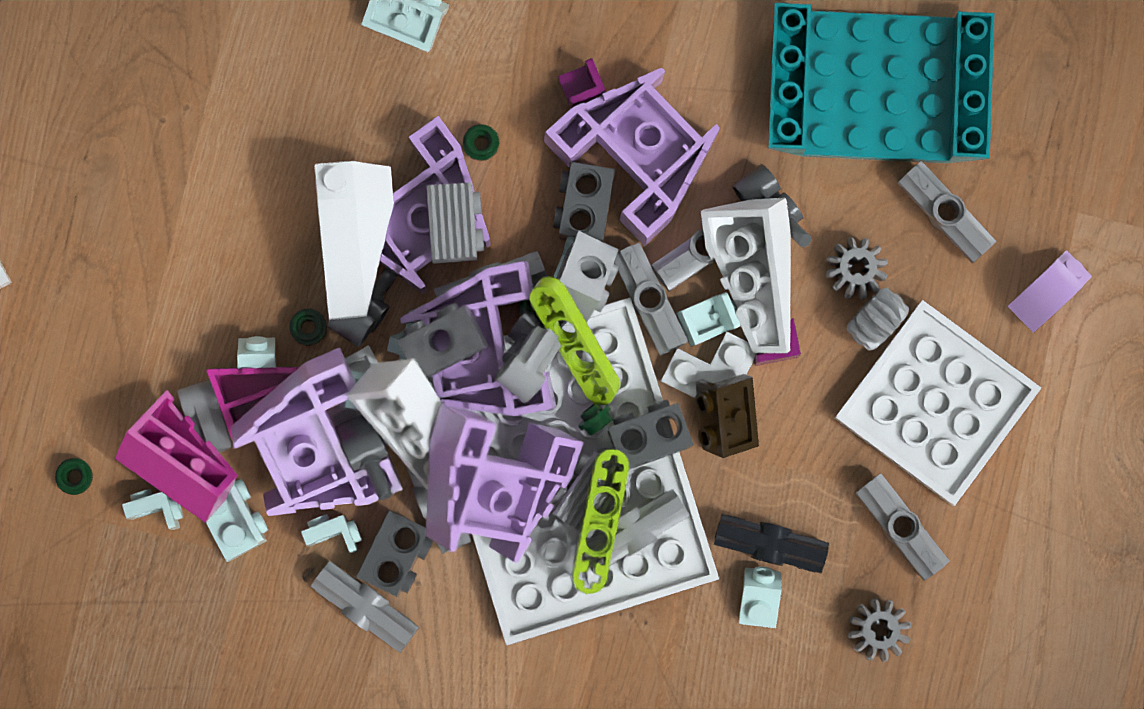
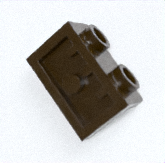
M742 374L717 383H711L704 379L696 381L695 404L698 409L700 424L698 437L703 450L721 458H726L758 447L759 439L753 377Z

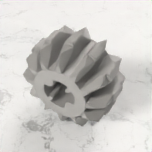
M853 237L847 239V249L839 243L836 244L834 251L839 257L828 256L826 263L837 267L828 270L826 278L838 277L839 280L835 282L832 289L838 291L845 285L847 289L844 297L847 299L851 298L854 289H857L861 300L867 297L866 287L871 292L877 293L880 287L875 280L885 281L888 276L885 272L877 270L888 264V260L885 258L875 259V256L880 253L882 248L877 245L871 252L866 250L869 245V239L863 238L859 248H857ZM851 261L854 264L862 262L865 266L862 272L865 275L862 276L860 273H856L853 276L849 272L852 265L848 264V262Z
M889 288L880 289L850 320L847 325V331L859 345H863L867 350L875 349L906 318L909 307L896 292L893 293Z
M871 599L872 613L861 604L857 609L864 618L861 620L857 617H850L849 622L859 626V631L848 632V638L861 637L862 640L854 646L856 652H860L866 646H869L866 653L867 660H873L877 649H879L881 661L886 662L889 659L887 648L896 656H900L902 651L896 644V641L909 644L910 638L901 635L900 630L910 629L911 623L903 622L899 624L897 621L906 613L903 608L890 614L893 608V601L887 600L881 611L878 599ZM879 620L884 621L883 628L889 630L887 637L880 636L881 641L874 639L876 633L870 630L872 624H879Z

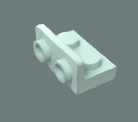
M370 0L361 25L429 52L432 49L442 18L447 13L450 5L442 2V0Z
M242 478L234 482L225 502L206 522L226 562L267 542L263 533L269 529L259 511L252 513L246 501L252 497Z

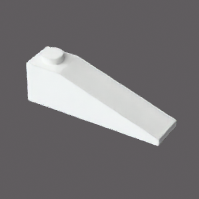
M355 161L315 164L329 320L366 317L394 206L391 168Z
M786 198L751 199L703 209L701 211L705 247L710 258H715L723 276L720 279L725 290L729 289L737 307L735 314L753 353H788L790 351L791 232Z

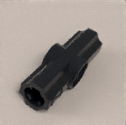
M721 514L713 544L749 554L751 558L779 566L786 564L820 574L823 571L829 548L828 542L792 533L791 529L766 522L757 524Z

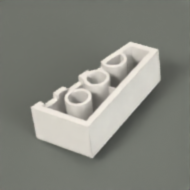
M414 359L372 364L346 396L428 490L430 439L442 402Z

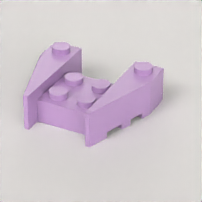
M662 67L616 90L614 88L603 93L602 96L572 107L545 132L544 143L568 168L571 166V162H576L598 142L637 182L644 192L622 211L619 221L643 246L647 245L673 219L720 129L716 124L701 137L655 90L662 82L665 70Z
M439 116L409 136L411 146L428 169L393 193L394 206L379 261L381 265L395 273L422 294L427 289L416 272L432 261L427 186L472 183L461 146ZM474 214L475 229H483L484 245L487 248L491 245L483 215Z
M522 261L487 268L471 279L455 286L441 296L400 318L401 324L415 323L423 320L425 325H428L438 320L439 318L436 313L449 305L457 303L459 308L469 306L489 347L432 376L435 393L443 405L513 416L556 408L550 372H544L543 375L546 377L544 383L526 403L522 402L495 380L498 371L504 365L502 355L506 352L498 306L530 300L533 284L528 262ZM444 329L438 330L433 335V345L439 351L446 350L451 343L449 333Z
M340 347L305 362L231 426L232 440L235 448L255 440L277 488L263 493L265 510L268 516L296 513L297 509L320 507V510L332 509L334 505L354 503L355 506L367 505L379 500L366 470L361 468L356 471L353 470L326 410L349 400L346 395L356 384ZM385 446L388 456L382 458L380 466L392 493H396L402 490L398 472Z
M442 404L430 439L426 537L452 552L456 550L461 532L491 537L489 544L491 549L518 563L533 540L529 535L541 516L547 518L554 507L550 502L560 487L565 489L570 482L584 442L560 429L529 423L517 461L487 455L497 424L471 410Z

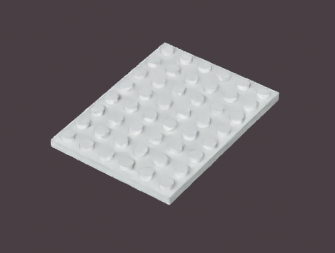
M630 297L604 305L601 312L594 310L587 322L621 382L619 391L612 402L608 404L611 408L609 413L613 419L631 412L634 413L635 418L649 413L648 406L663 401ZM568 321L562 327L566 332H575L573 325ZM508 335L504 336L507 351L515 342L508 338ZM559 350L545 371L550 372L556 408L518 416L471 410L497 424L487 455L517 461L529 423L560 429L584 442L577 464L584 454L591 458L594 452L600 453L607 449H614L607 432L609 427L614 426L613 421L589 436L586 430L581 431L578 427V424L582 421L579 415L594 403L585 396ZM582 350L576 351L577 356L582 361L593 362L587 352ZM431 376L427 378V380L432 386L433 390L435 391L433 378ZM669 418L660 419L656 423V431L660 436L664 438L674 436ZM630 430L622 434L621 443L624 448L633 451L641 447L642 438L639 433ZM679 452L629 470L628 474L632 478L625 487L620 517L637 507L641 509L652 500L674 489L690 516L658 535L657 540L631 556L627 554L611 565L605 586L595 594L582 593L573 586L571 571L579 532L553 515L554 510L557 508L555 506L547 518L541 516L529 535L533 540L518 563L489 547L491 537L472 534L506 646L719 580ZM611 455L609 461L620 468V465L615 461L616 456ZM573 474L570 482L566 486L567 488H570L572 486V484L577 478L576 475ZM596 529L590 540L603 531ZM588 566L587 572H580L579 579L585 582V588H589L591 582L598 581L599 575H594Z

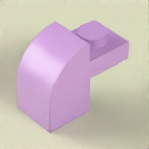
M1066 250L1022 291L1008 307L1034 333L1066 304L1092 276Z

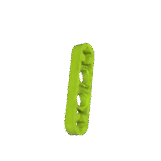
M543 277L530 293V302L544 327L550 329L558 336V341L561 344L559 352L585 396L593 403L597 402L599 405L611 403L620 389L621 382L565 285L556 278ZM558 321H568L573 325L575 332H566L560 327ZM582 350L587 352L593 362L582 361L577 356L576 351Z
M607 449L600 452L595 458L571 571L573 586L585 594L599 592L607 581L629 473L627 457L621 451L615 449ZM611 455L616 456V463L621 464L620 472L614 471L611 478V483H619L617 491L608 486L597 487L598 478L606 481L607 470L602 468V462L609 461ZM601 492L609 493L614 499L613 509L606 514H600L594 508V499ZM594 529L602 530L607 537L605 546L599 551L591 550L586 544L587 534ZM583 553L593 557H604L602 564L594 561L593 573L599 575V579L597 582H591L589 588H585V582L579 579L580 572H587L589 560H581Z

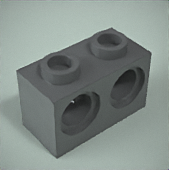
M571 162L570 172H562L559 192L566 193L564 208L556 207L553 228L560 229L559 239L575 238L577 232L580 231L603 242L615 169ZM583 177H589L596 182L597 188L590 194H582L576 188L577 181ZM584 213L590 218L591 223L584 230H576L569 221L574 214Z
M664 400L648 406V414L635 418L634 413L631 412L612 420L614 426L609 427L607 432L613 448L621 451L627 457L629 470L692 448L694 444L679 403L670 405L668 400ZM669 418L675 422L677 432L673 437L664 438L657 433L656 423L660 419ZM630 430L636 431L642 438L641 447L633 451L627 450L621 443L622 434Z
M389 510L358 572L357 578L396 597H399L401 591L408 594L417 576V573L413 572L412 569L418 558L422 560L426 558L433 543V540L426 537V528ZM404 528L413 530L416 536L414 545L409 549H400L395 542L396 534ZM386 562H394L399 568V576L392 583L383 582L379 576V569Z

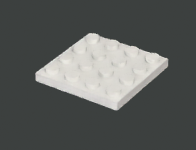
M922 300L834 419L951 506H955L1041 390V387Z

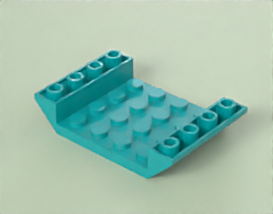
M774 3L768 149L801 157L905 162L922 161L927 163H957L989 159L995 13L958 11L955 17L811 11V4Z

